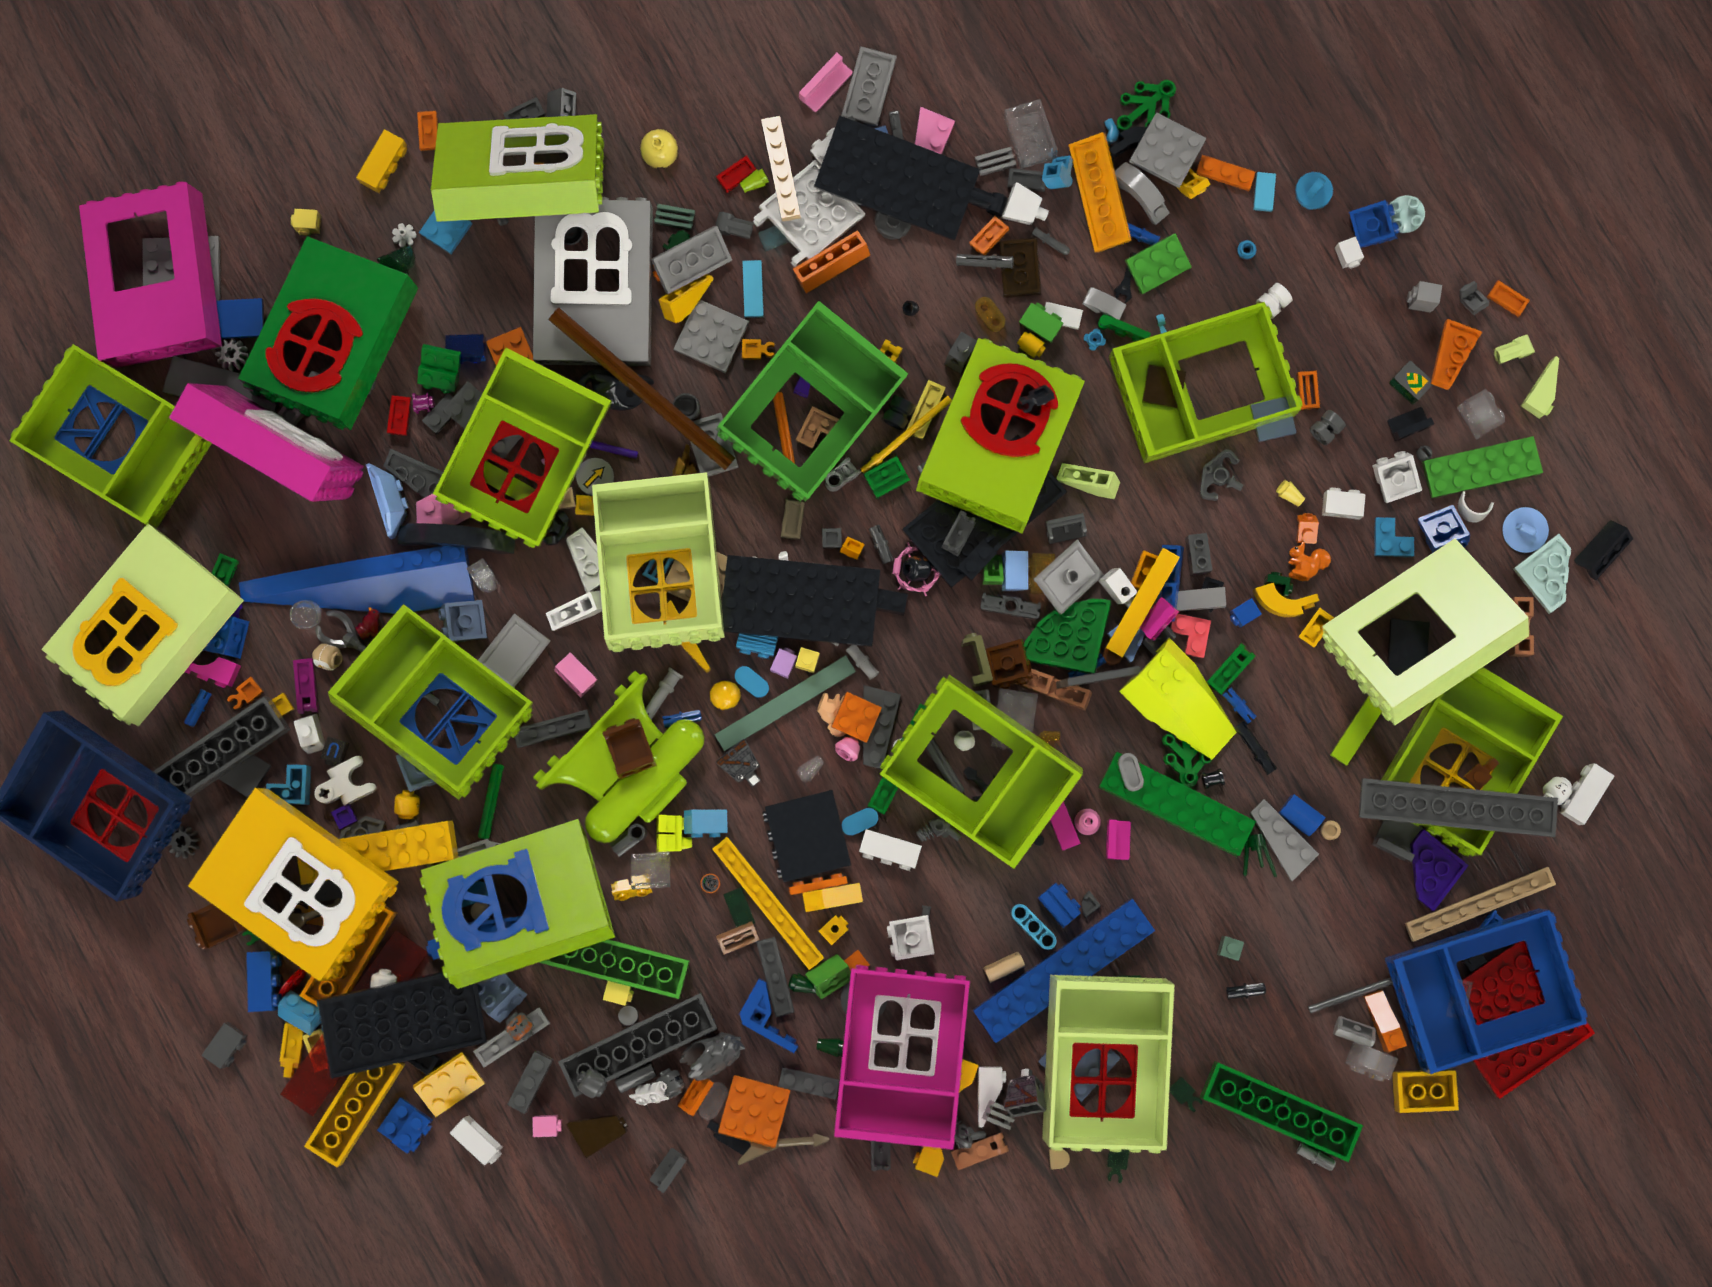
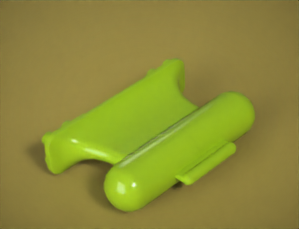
M636 670L628 677L632 684L628 689L623 685L616 689L614 693L618 699L614 702V705L561 759L554 755L547 762L551 767L547 773L540 769L533 777L538 782L536 786L540 790L552 784L563 783L580 788L594 797L598 803L585 817V828L589 836L600 843H610L617 839L638 816L647 823L652 822L686 786L687 781L679 772L697 755L704 745L705 737L703 730L692 720H677L664 733L655 726L643 703L642 693L648 677L644 673L640 675ZM635 718V720L639 719L657 766L620 779L617 776L613 759L602 733L610 726L617 725L618 727L623 725L626 720Z

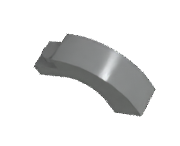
M1125 162L1115 171L1118 186L1129 192L1140 203L1152 224L1157 225L1169 214L1164 204L1165 199L1155 185L1140 170Z

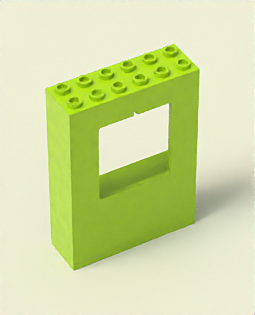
M1265 302L1112 349L1109 360L1144 463L1244 433L1291 416L1295 417L1301 410L1302 400L1299 395H1296V383L1294 378L1290 377V365L1282 354L1284 353L1282 343L1278 342L1276 336L1278 335L1277 327L1275 324H1272L1270 318L1272 313L1270 307H1266ZM1244 341L1254 369H1259L1255 372L1264 400L1256 403L1286 397L1290 408L1253 420L1250 405L1198 420L1185 381L1182 390L1176 370H1180L1178 361ZM1149 364L1165 367L1178 408L1142 402Z
M949 674L947 678L942 677L935 689L938 691L936 694L932 692L924 704L926 708H920L913 719L915 721L914 725L909 724L902 735L904 739L902 741L898 739L891 750L892 756L887 755L880 766L882 769L880 775L1014 869L1081 778L1083 768ZM952 710L958 711L1013 750V753L977 802L968 798L917 761L934 737L931 733H937Z

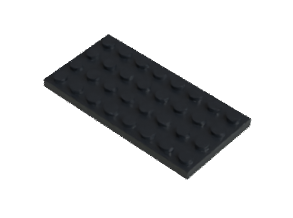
M839 115L814 188L954 241L980 169Z
M1017 434L1010 441L1021 439V437ZM1050 471L1046 475L1026 526L1067 493L1066 489ZM940 500L934 502L902 529L903 533L929 561L950 588L966 577L957 567L993 530L997 534L988 543L992 548L997 545L1000 539L1004 538L1006 540L1005 543H1007L1019 533ZM962 510L966 513L967 517H974L976 524L959 556H956L941 547Z
M727 555L722 598L724 632L872 647L881 571L879 569Z
M443 972L317 1000L331 1079L487 1042L477 983L457 989L453 983H449L448 978H445Z

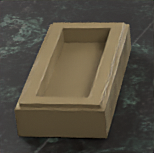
M786 499L781 538L800 540L805 502Z

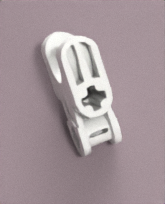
M355 756L329 769L327 773L330 780L320 784L315 789L314 795L317 801L330 804L341 799L345 806L377 790L375 784L366 783L362 786H355L351 780L353 771L363 764L362 756ZM324 790L330 791L327 794L328 798L322 797Z

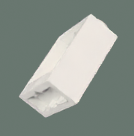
M469 1115L463 1118L450 1132L484 1166L488 1163L492 1164L502 1155L500 1150L503 1146Z

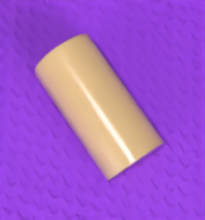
M1015 952L985 966L983 970L991 983L1025 967V963L1019 952Z

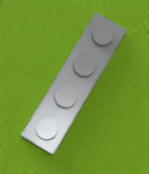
M540 1007L527 1015L534 1023V1028L531 1030L534 1034L550 1024ZM504 1030L473 1052L485 1068L524 1040L522 1039L517 1042Z

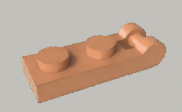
M999 1132L973 1142L971 1148L952 1150L951 1153L957 1169L961 1170L1008 1152V1146L1003 1141V1133ZM992 1142H996L997 1148L992 1150L990 1145Z

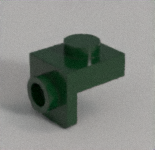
M1271 572V574L1265 576L1264 584L1274 583L1275 586L1283 587L1281 596L1287 598L1293 589V583H1290L1291 577L1282 576V573Z

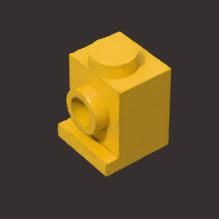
M835 915L819 932L833 945L849 930L846 927L849 923L842 916L838 918ZM833 925H837L839 927V931L837 933H833L831 931V927Z

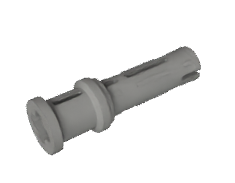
M670 667L663 681L659 682V689L645 708L651 720L667 695L674 692V687L679 679L684 677Z

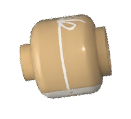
M320 644L312 654L314 664L318 668L325 670H334L342 662L340 649L329 644Z

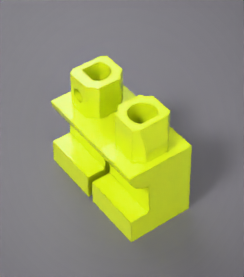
M656 816V833H674L656 835V852H676L692 848V838L682 837V830H684V818L682 816Z

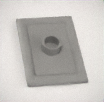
M1077 539L1038 574L1034 581L1061 615L1102 578L1104 574Z
M514 613L478 661L515 688L550 643V640Z

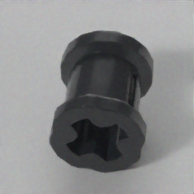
M1221 768L1214 772L1201 773L1205 789L1218 784L1225 785Z

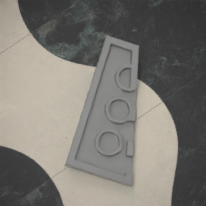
M1265 799L1250 812V815L1256 821V825L1266 838L1268 845L1275 853L1279 863L1292 882L1319 854Z

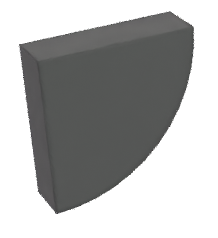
M1090 891L1084 895L1081 903L1082 913L1085 918L1101 907Z

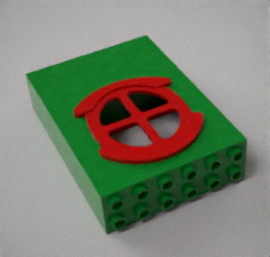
M307 236L238 379L243 383V387L250 390L249 393L254 396L260 397L263 395L266 397V400L277 404V402L283 403L282 406L289 410L295 408L300 410L299 413L310 417V415L316 416V419L326 424L328 421L340 430H344V428L351 430L416 295L418 287L408 274ZM312 315L322 316L311 340L291 333L292 328L302 319ZM331 320L338 324L342 333V347L339 351L319 344L322 334ZM286 341H292L307 348L296 371H291L286 365L284 359V344ZM314 352H320L335 358L333 365L325 372L313 377L304 376V372Z

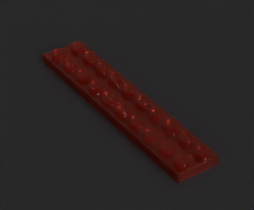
M395 930L352 992L370 988L372 975L379 972L380 969L391 970V974L397 977V982L410 979L428 954L427 951ZM323 1034L280 1094L312 1117L341 1078V1076L330 1078Z

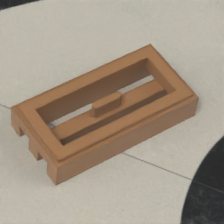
M752 921L716 936L723 954L760 940ZM753 934V936L742 940V938ZM734 941L736 942V943H734V944H731V945L725 947V945H727V944H730V943H732V942H734Z

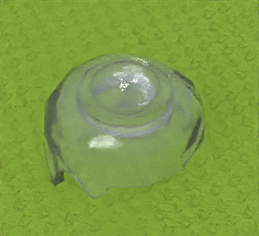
M312 600L296 602L290 609L291 622L298 629L316 627L321 621L319 605Z

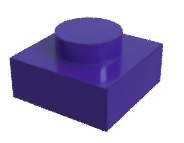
M350 804L331 812L339 830L358 821Z

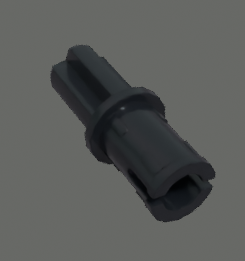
M1243 983L1242 986L1226 987L1228 1000L1241 997L1248 999L1249 996L1266 994V987L1264 983L1250 985Z

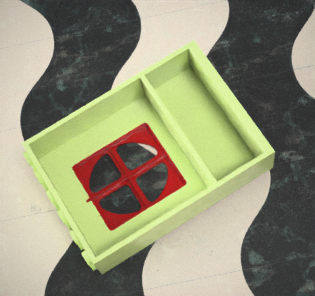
M1050 975L1044 1092L1046 1111L1043 1113L1042 1139L1048 1147H1051V1150L1061 1151L1063 1148H1071L1072 1151H1082L1083 1148H1090L1091 1151L1101 1152L1102 1149H1110L1111 1152H1121L1122 1149H1129V1152L1140 1153L1141 1150H1148L1150 1153H1160V1150L1167 1149L1174 984L1166 978ZM1100 1049L1099 1075L1097 1077L1076 1076L1074 1072L1080 1059L1090 1050ZM1110 1049L1119 1051L1128 1061L1132 1072L1129 1078L1107 1076V1058ZM1075 1084H1097L1099 1086L1098 1109L1096 1112H1089L1079 1103L1074 1092ZM1107 1085H1129L1131 1091L1124 1104L1116 1111L1107 1113L1105 1111Z

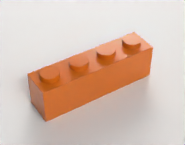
M857 230L793 268V271L805 293H808L870 256L867 243Z

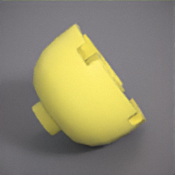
M652 130L641 141L640 150L642 158L646 164L653 168L668 167L677 158L678 147L676 140L671 133L665 130Z

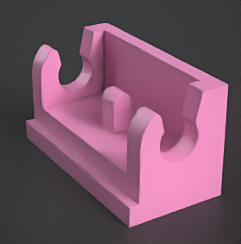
M571 653L562 659L554 669L580 698L597 681Z

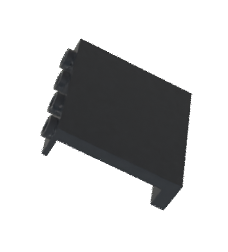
M833 790L765 807L766 811L762 812L764 822H769L770 830H767L769 842H774L775 849L771 850L774 861L778 860L780 867L776 868L778 878L783 879V882L851 866Z

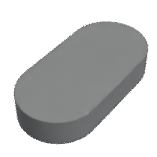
M1131 753L1121 755L1118 759V767L1124 786L1129 791H1138L1144 784L1138 760Z

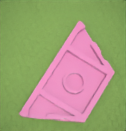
M433 494L416 502L417 523L458 525L471 518L472 515L468 511L461 513L453 509L454 504L450 502L448 505H445L435 500L437 496Z

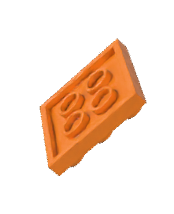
M734 1075L718 1133L775 1148L790 1090Z

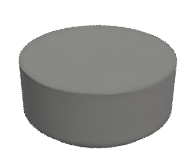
M633 1006L621 1008L618 1014L620 1022L624 1025L634 1024L638 1019L637 1009Z

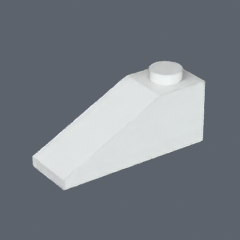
M601 591L586 593L547 612L546 615L552 631L602 612Z
M978 1066V1127H983L986 1122L982 1116L989 1101L996 1102L1002 1089V1083H1006V1071H1002L1001 1066Z

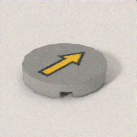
M587 459L581 463L577 471V484L584 493L593 496L592 485L614 483L613 469L603 459Z

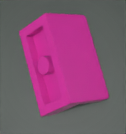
M1161 597L1148 612L1140 629L1150 640L1155 641L1179 611Z
M1107 820L1106 859L1129 860L1130 821Z

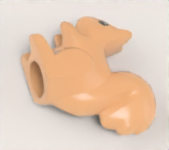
M823 693L817 712L829 724L828 729L830 733L835 737H842L846 734L831 728V725L844 696L840 700V694H836L834 699H830L827 693Z

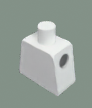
M1016 182L1012 187L1001 218L1030 225L1035 218L1045 221L1049 210L1039 207L1042 201L1040 196Z
M1112 568L1098 580L1117 604H1125L1129 608L1137 590L1120 568Z
M317 714L294 721L300 746L307 754L327 749Z

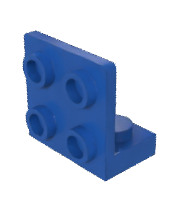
M231 616L202 651L241 659L249 621Z

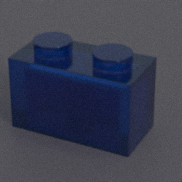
M484 334L445 335L446 349L461 352L460 364H462V361H470L471 364H480L481 361H486V338Z

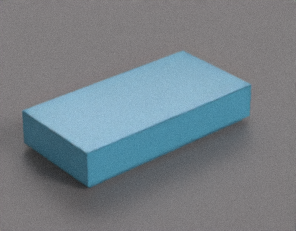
M1257 172L1253 210L1273 211L1276 174Z

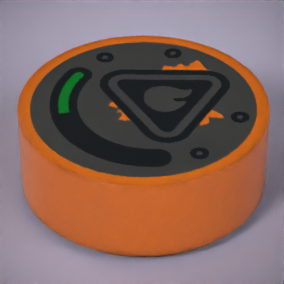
M706 874L701 879V888L707 893H714L720 887V880L714 874Z

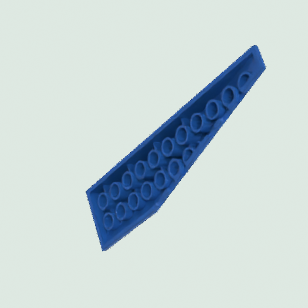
M440 546L348 561L239 582L240 595L244 600L243 602L369 612L368 608L370 607L377 609L379 613L395 614L403 604L413 612L441 608L444 603L475 601L467 548Z

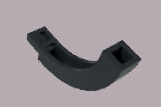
M411 523L406 526H400L398 534V545L452 546L497 554H514L516 539L506 535V532L448 524Z

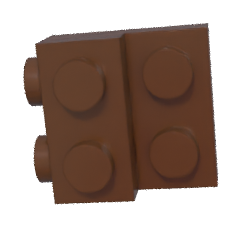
M1022 639L985 649L993 677L992 685L999 688V690L1011 688L1010 684L1014 683L1018 685L1029 683L1028 679L1033 678L1030 661L1027 659Z

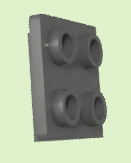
M1383 820L1372 845L1405 862H1412L1415 855L1411 853L1410 844L1423 827L1412 823Z

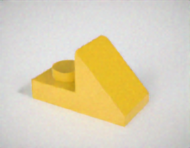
M1319 608L1301 632L1299 638L1315 647L1322 638V626L1334 619V617Z

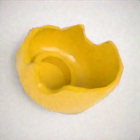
M731 681L717 682L710 691V701L716 708L721 710L735 707L741 698L740 689Z

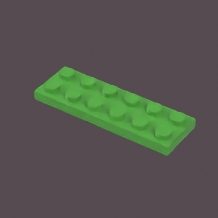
M1534 436L1422 462L1431 499L1543 473Z

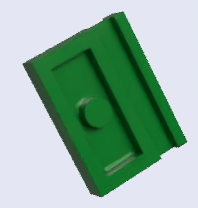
M897 456L863 474L876 499L910 481Z

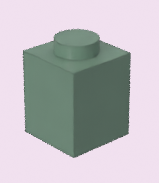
M1222 936L1217 955L1239 961L1244 942Z

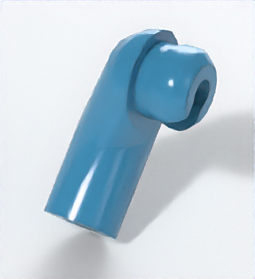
M1112 118L1104 122L1108 130L1106 137L1108 146L1117 141L1119 136V130Z

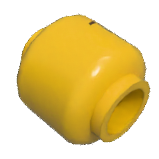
M402 790V793L395 796L394 813L398 815V818L413 819L414 816L419 814L420 797L415 795L414 791Z

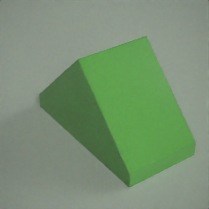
M995 555L983 568V585L1003 584L1002 555Z

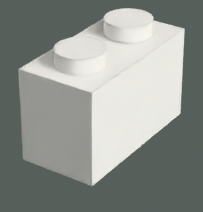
M1330 488V490L1324 492L1322 516L1360 520L1364 516L1365 494H1360L1359 490L1342 492L1340 488Z

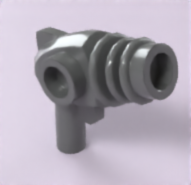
M940 816L928 821L930 827L925 824L926 829L922 827L923 831L919 829L916 832L921 842L927 841L926 837L930 839V835L932 838H934V835L937 837L942 835L943 838L950 835L956 841L962 837L951 824Z
M956 1118L954 1141L959 1149L971 1148L972 1141L986 1138L984 1130L974 1132L972 1127L967 1128L965 1124H961V1120L958 1121L959 1118Z

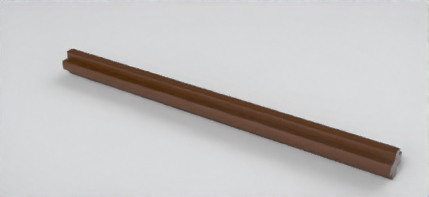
M557 308L548 319L551 323L721 468L726 470L735 459L733 455L562 309Z

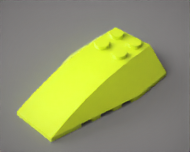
M1167 638L1156 650L1157 654L1137 676L1132 677L1119 692L1147 720L1158 724L1160 728L1169 731L1176 738L1185 741L1190 747L1212 760L1237 732L1196 664L1170 638Z

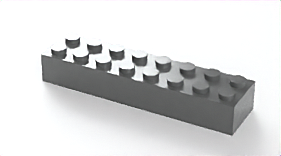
M264 696L153 772L189 797H192L291 729L272 699Z
M701 992L558 1061L575 1098L583 1094L577 1089L579 1082L576 1081L582 1071L586 1072L588 1069H594L605 1076L606 1083L718 1029V1026Z

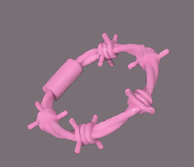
M908 542V547L901 552L898 558H894L892 573L895 574L900 584L897 590L899 591L902 587L903 590L924 592L925 596H927L926 592L929 591L940 576L935 569H931L935 575L933 581L929 584L923 581L924 585L920 588L909 586L911 581L908 583L903 582L899 577L902 563L901 558L906 554L911 557L910 554L918 550L916 547H911Z

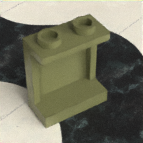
M976 633L965 635L961 646L973 645L980 675L973 676L970 680L972 688L990 684L993 677L982 635L977 636Z

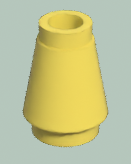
M1284 480L1276 490L1279 497L1296 506H1300L1305 500V497L1291 481Z

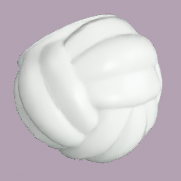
M960 731L955 735L954 743L961 751H968L974 747L975 738L969 731Z

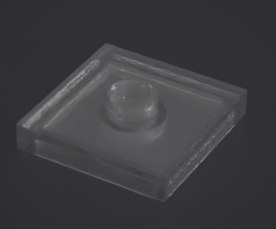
M670 852L631 854L632 890L671 887Z

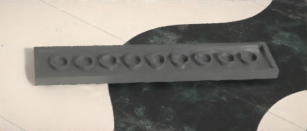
M1362 778L1358 818L1555 837L1558 798Z

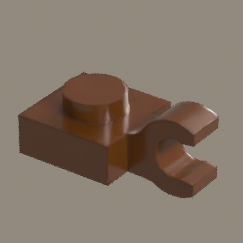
M1491 758L1483 766L1477 763L1464 778L1476 790H1480L1492 778L1489 772L1499 762L1495 758Z

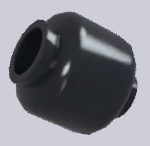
M912 556L903 563L902 572L907 580L922 582L929 577L931 565L924 557Z

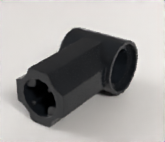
M976 187L972 189L969 197V204L983 208L989 214L997 217L1002 216L1008 201V197L1001 193H990Z

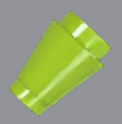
M756 169L740 182V185L746 193L766 186L769 180L763 169Z

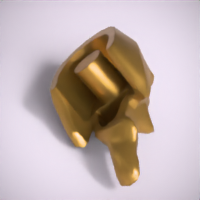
M689 444L685 445L682 457H678L675 468L672 470V476L697 473L695 463L691 462L689 465Z

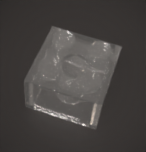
M1487 389L1470 397L1457 407L1476 440L1506 422L1503 411L1497 408L1494 403V396Z
M1353 1042L1345 1064L1350 1066L1349 1070L1363 1075L1367 1072L1369 1073L1367 1077L1383 1082L1384 1079L1390 1081L1398 1058L1366 1045Z

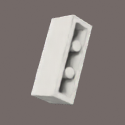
M1595 763L1586 765L1580 773L1582 777L1579 782L1576 781L1572 786V795L1560 806L1562 809L1559 813L1578 825H1585L1614 778V775Z
M866 829L859 852L863 853L862 857L873 860L874 857L881 859V863L892 865V862L900 864V869L910 871L911 868L915 869L921 846Z

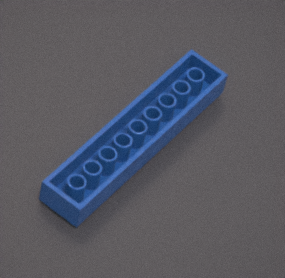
M1129 899L972 1011L992 1040L997 1043L1049 1006L1050 975L1092 976L1155 932V930L1135 901Z

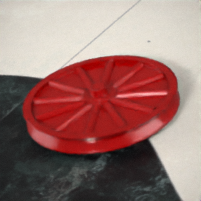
M302 968L297 970L284 983L279 994H282V997H284L290 990L293 991L302 982L307 972Z

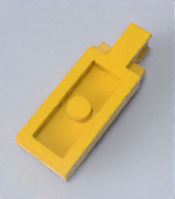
M288 1022L284 1024L279 1062H281L280 1066L284 1067L283 1077L293 1078L294 1069L299 1068L301 1062L302 1036L305 1032Z

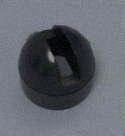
M907 300L903 304V313L906 316H914L919 311V305L914 301Z

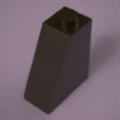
M618 1114L574 1120L566 1124L586 1158L628 1132L627 1127H629L623 1116L620 1118Z

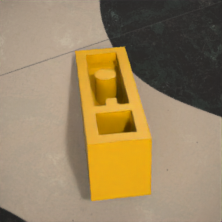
M705 274L658 299L664 318L678 323L691 314L713 281V276Z
M860 883L802 893L806 912L863 902Z

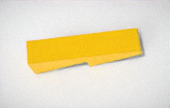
M670 600L667 603L668 616L676 617L679 613ZM682 642L681 646L708 673L710 667L697 644Z

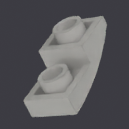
M1092 287L1089 288L1082 303L1095 313L1101 312L1120 320L1126 304Z

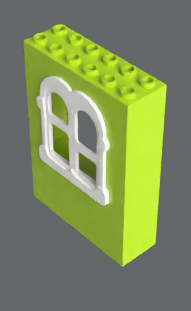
M597 114L438 123L431 184L436 221L598 213L599 205L603 204L604 139L601 136L602 123L598 122ZM562 152L568 154V158L561 163L534 164V154ZM526 155V163L520 166H503V156Z

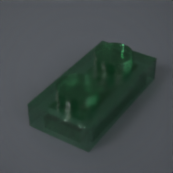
M741 887L723 894L736 928L751 921L753 924L756 923Z

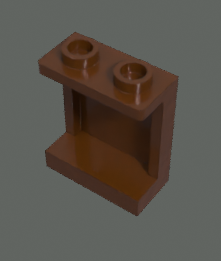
M635 718L626 720L623 725L618 727L617 725L610 726L602 733L613 759L617 776L620 779L657 766L639 719L635 720Z
M213 904L187 914L189 917L187 923L191 930L194 929L196 934L195 941L198 947H202L203 950L214 947L248 931V929Z

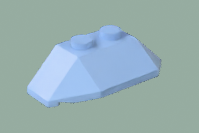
M368 463L366 467L387 536L390 539H394L407 516L406 509L409 508L406 498H402L400 492L403 491L401 481L388 472Z

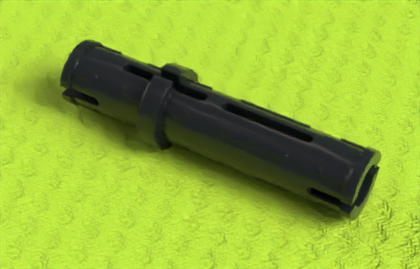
M1245 721L1234 727L1254 755V760L1258 761L1265 773L1269 775L1276 770L1277 767L1268 756V751L1263 749Z

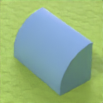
M1004 551L1002 553L1004 575L1002 591L1028 590V551Z

